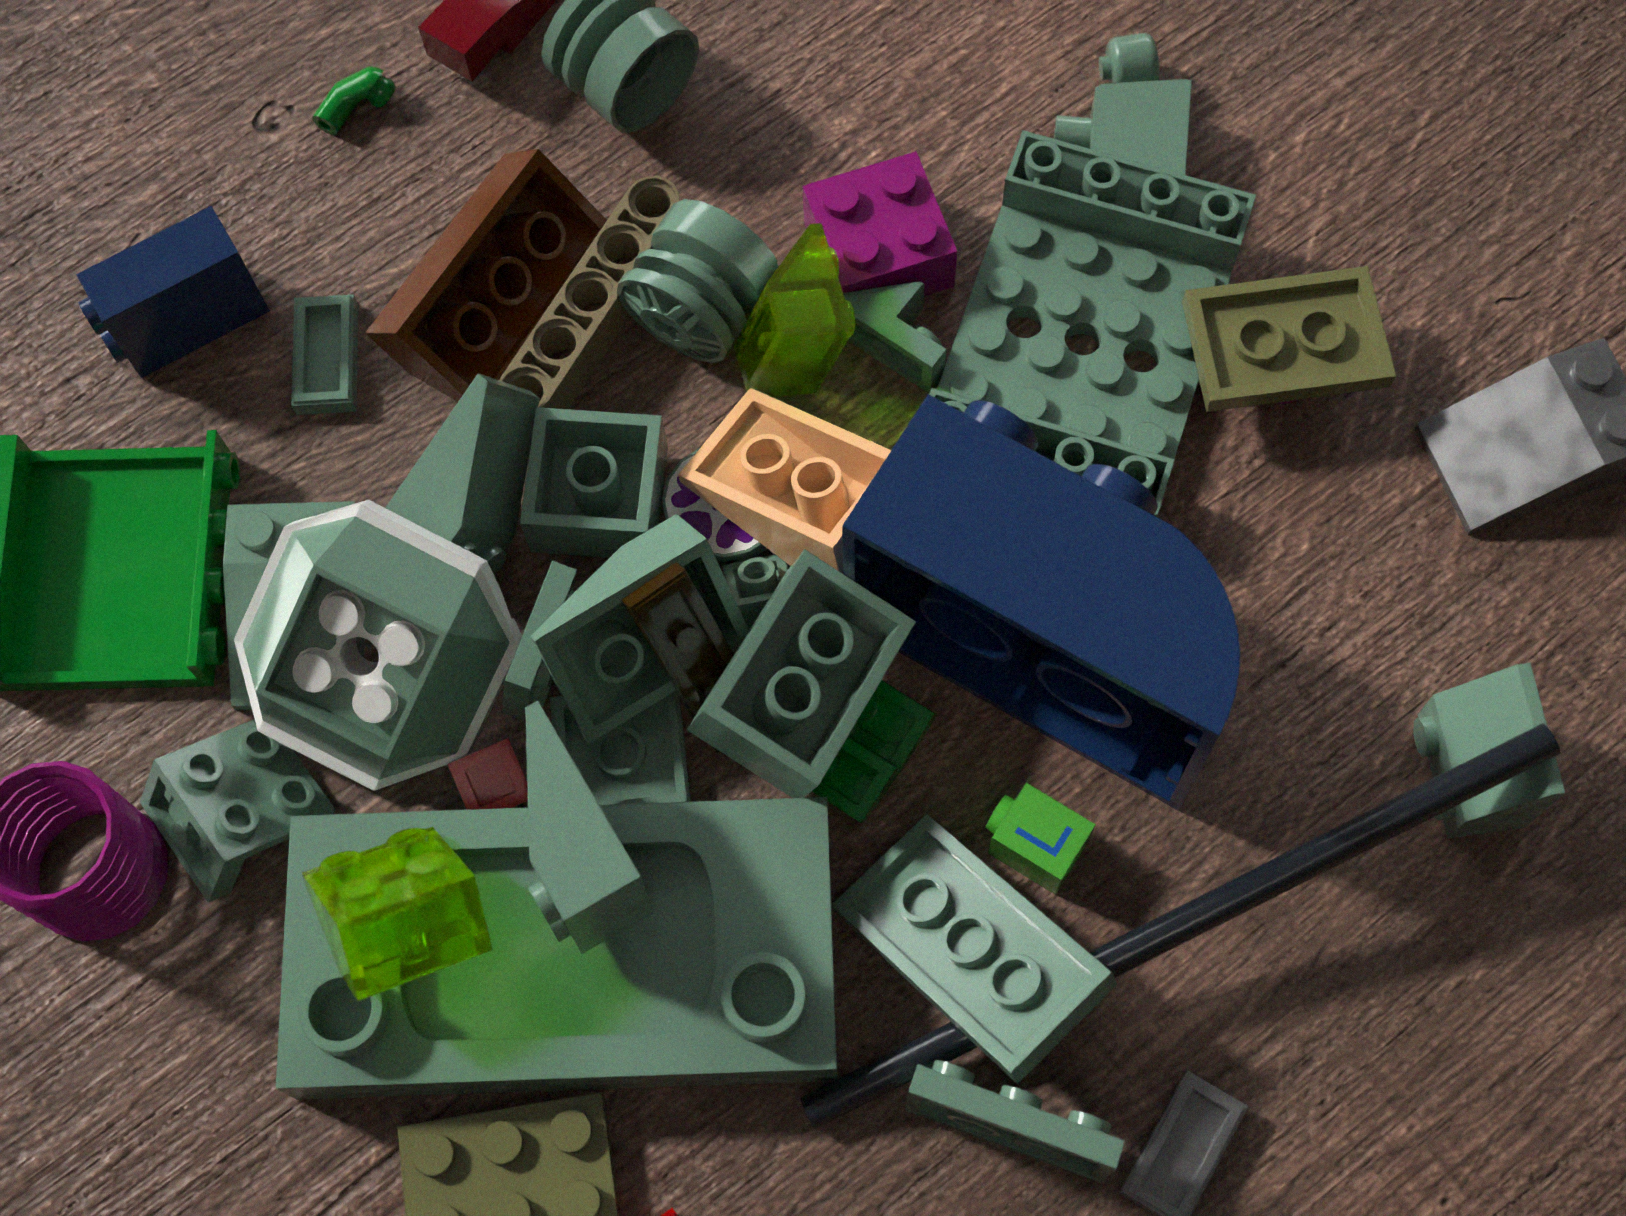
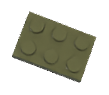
M1368 266L1185 290L1182 305L1206 412L1391 387L1396 378Z
M602 1092L397 1127L405 1216H620L605 1095Z

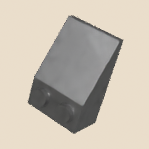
M1604 337L1548 356L1416 424L1414 429L1467 535L1626 480V376Z

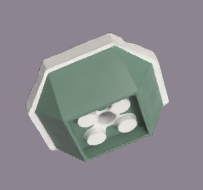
M365 500L320 515L300 519L284 526L237 631L234 642L258 732L375 791L445 766L449 762L463 757L472 751L504 685L522 634L515 619H511L501 589L487 560L370 500ZM357 637L365 638L374 644L379 655L378 662L368 661L361 656L356 645Z

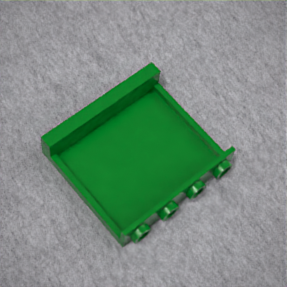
M207 430L205 447L31 451L18 435H0V691L214 686L216 665L223 664L226 653L225 635L223 629L219 627L221 605H225L223 557L227 506L230 500V489H237L240 480V466L237 454L229 450L217 430Z

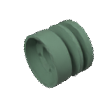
M565 0L555 13L545 33L541 54L544 67L550 73L561 80L578 96H585L586 103L617 130L626 133L636 132L652 124L672 106L685 89L695 70L699 55L698 37L663 7H655L654 0Z
M683 199L674 203L652 235L651 246L653 249H647L638 254L635 258L633 269L626 271L618 283L616 293L619 295L625 310L653 337L695 360L715 363L724 360L732 347L734 338L739 337L747 322L745 314L753 312L766 285L779 266L775 255L765 242L743 222L724 210L705 202Z

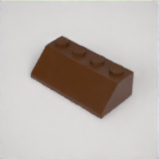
M539 149L505 153L365 334L409 374L458 402L477 374L500 380L502 374L607 220Z

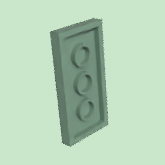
M928 814L916 823L832 904L838 916L1017 1084L1117 985L1109 969Z

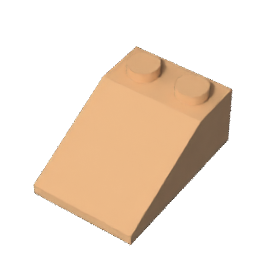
M750 388L680 471L678 476L683 485L791 566L802 551L806 549L843 574L842 525L891 450Z

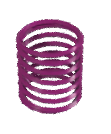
M65 761L32 763L4 777L0 781V901L22 912L34 921L41 923L56 934L78 941L110 939L136 926L157 904L167 880L168 850L161 833L148 817L90 769ZM106 814V842L96 864L79 882L57 893L42 895L39 888L40 864L49 843L66 826L86 816Z

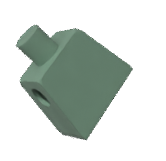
M1176 79L1101 84L1095 87L1090 118L1056 115L1054 139L1185 175L1192 80Z

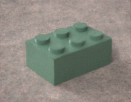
M804 549L779 582L687 730L790 797L804 798L820 784L916 621Z

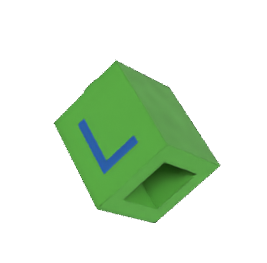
M1026 782L1016 800L1008 795H1004L992 813L985 827L994 833L991 838L988 854L1056 895L1090 841L1096 824Z

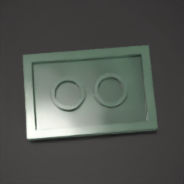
M935 1060L932 1069L917 1064L908 1090L906 1111L1102 1183L1116 1170L1125 1140L1109 1135L1112 1125L1107 1121L1075 1110L1070 1111L1068 1119L1041 1110L1043 1099L1016 1087L1003 1085L1000 1094L973 1085L975 1074L948 1062Z

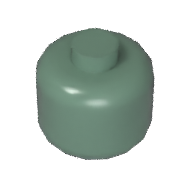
M1147 33L1113 37L1106 46V56L1099 57V74L1102 81L1108 80L1109 83L1159 81L1160 69L1157 46L1154 38Z

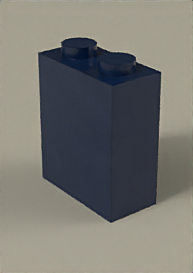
M212 206L76 274L88 296L79 301L78 304L89 324L97 335H101L115 361L119 363L128 359L141 378L270 312L240 254Z

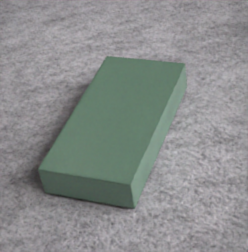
M354 294L294 298L291 407L296 415L356 412L358 302Z

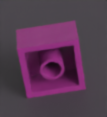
M917 151L802 186L804 224L833 299L840 293L911 282H922L925 284L924 296L955 287L957 249Z

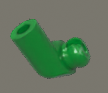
M368 66L335 83L312 116V120L324 132L330 135H337L354 108L364 97L374 107H383L396 90L394 81L382 75L383 69Z

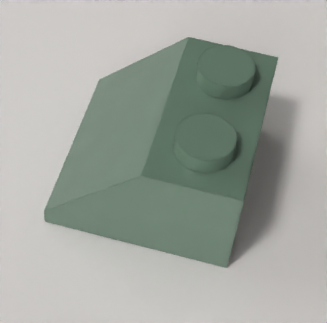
M1531 663L1517 664L1434 694L1417 714L1418 718L1414 720L1413 732L1416 748L1422 757L1428 756L1434 778L1541 723L1547 726ZM1556 756L1436 816L1437 820L1444 821L1448 839L1526 828L1565 794Z

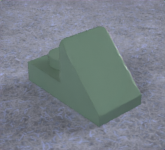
M911 282L838 294L832 302L833 332L924 391L930 393L931 387H937L945 368L947 349L942 346L940 340L928 329L919 325L911 327L923 310L924 283Z

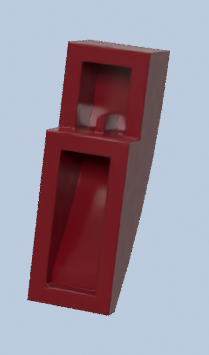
M444 0L424 20L418 29L426 54L472 82L500 49L511 54L556 0Z

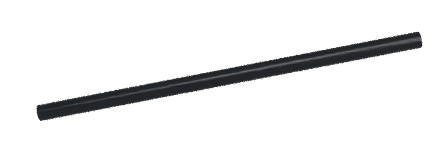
M1541 723L1113 939L1089 953L1109 969L1114 978L1559 755V745L1550 729L1544 723ZM949 1022L801 1097V1103L812 1126L817 1129L912 1081L917 1064L932 1069L935 1060L950 1062L978 1048V1046L952 1022Z

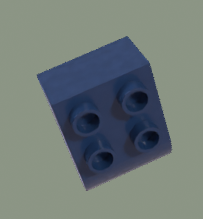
M928 394L842 525L843 574L916 621L899 649V653L1179 811L1229 717L1239 678L1240 646L1238 629L1229 598L1215 570L1201 551L1173 525L1154 516L1158 508L1155 497L1142 483L1129 474L1107 465L1093 464L1088 466L1082 476L1035 452L1038 447V439L1035 433L1022 419L1009 410L988 401L976 400L972 401L964 413Z

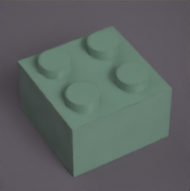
M536 407L520 518V526L531 552L610 558L622 545L659 524L668 452L661 415Z

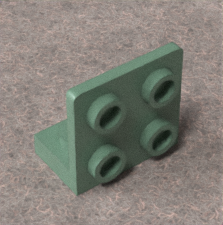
M255 719L154 759L140 799V804L208 903L231 893L245 858L289 839L290 816L331 815L335 811L331 802L293 749L258 732Z

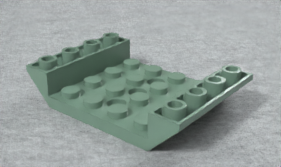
M1022 130L1005 178L1002 207L938 388L931 387L929 395L964 413L972 401L976 400L988 401L1009 410L1022 419L1035 433L1038 439V447L1035 452L1082 476L1088 466L1093 464L1107 465L1129 474L1142 483L1155 497L1158 508L1154 516L1157 517L1199 381L1182 305L1185 290L1229 284L1256 194ZM1026 317L1037 323L1040 332L1030 338H1020L1013 335L1007 325L1016 318ZM1085 334L1095 340L1098 349L1089 355H1078L1067 347L1065 341L1072 335ZM1133 351H1144L1155 359L1157 366L1148 372H1137L1127 366L1124 356Z

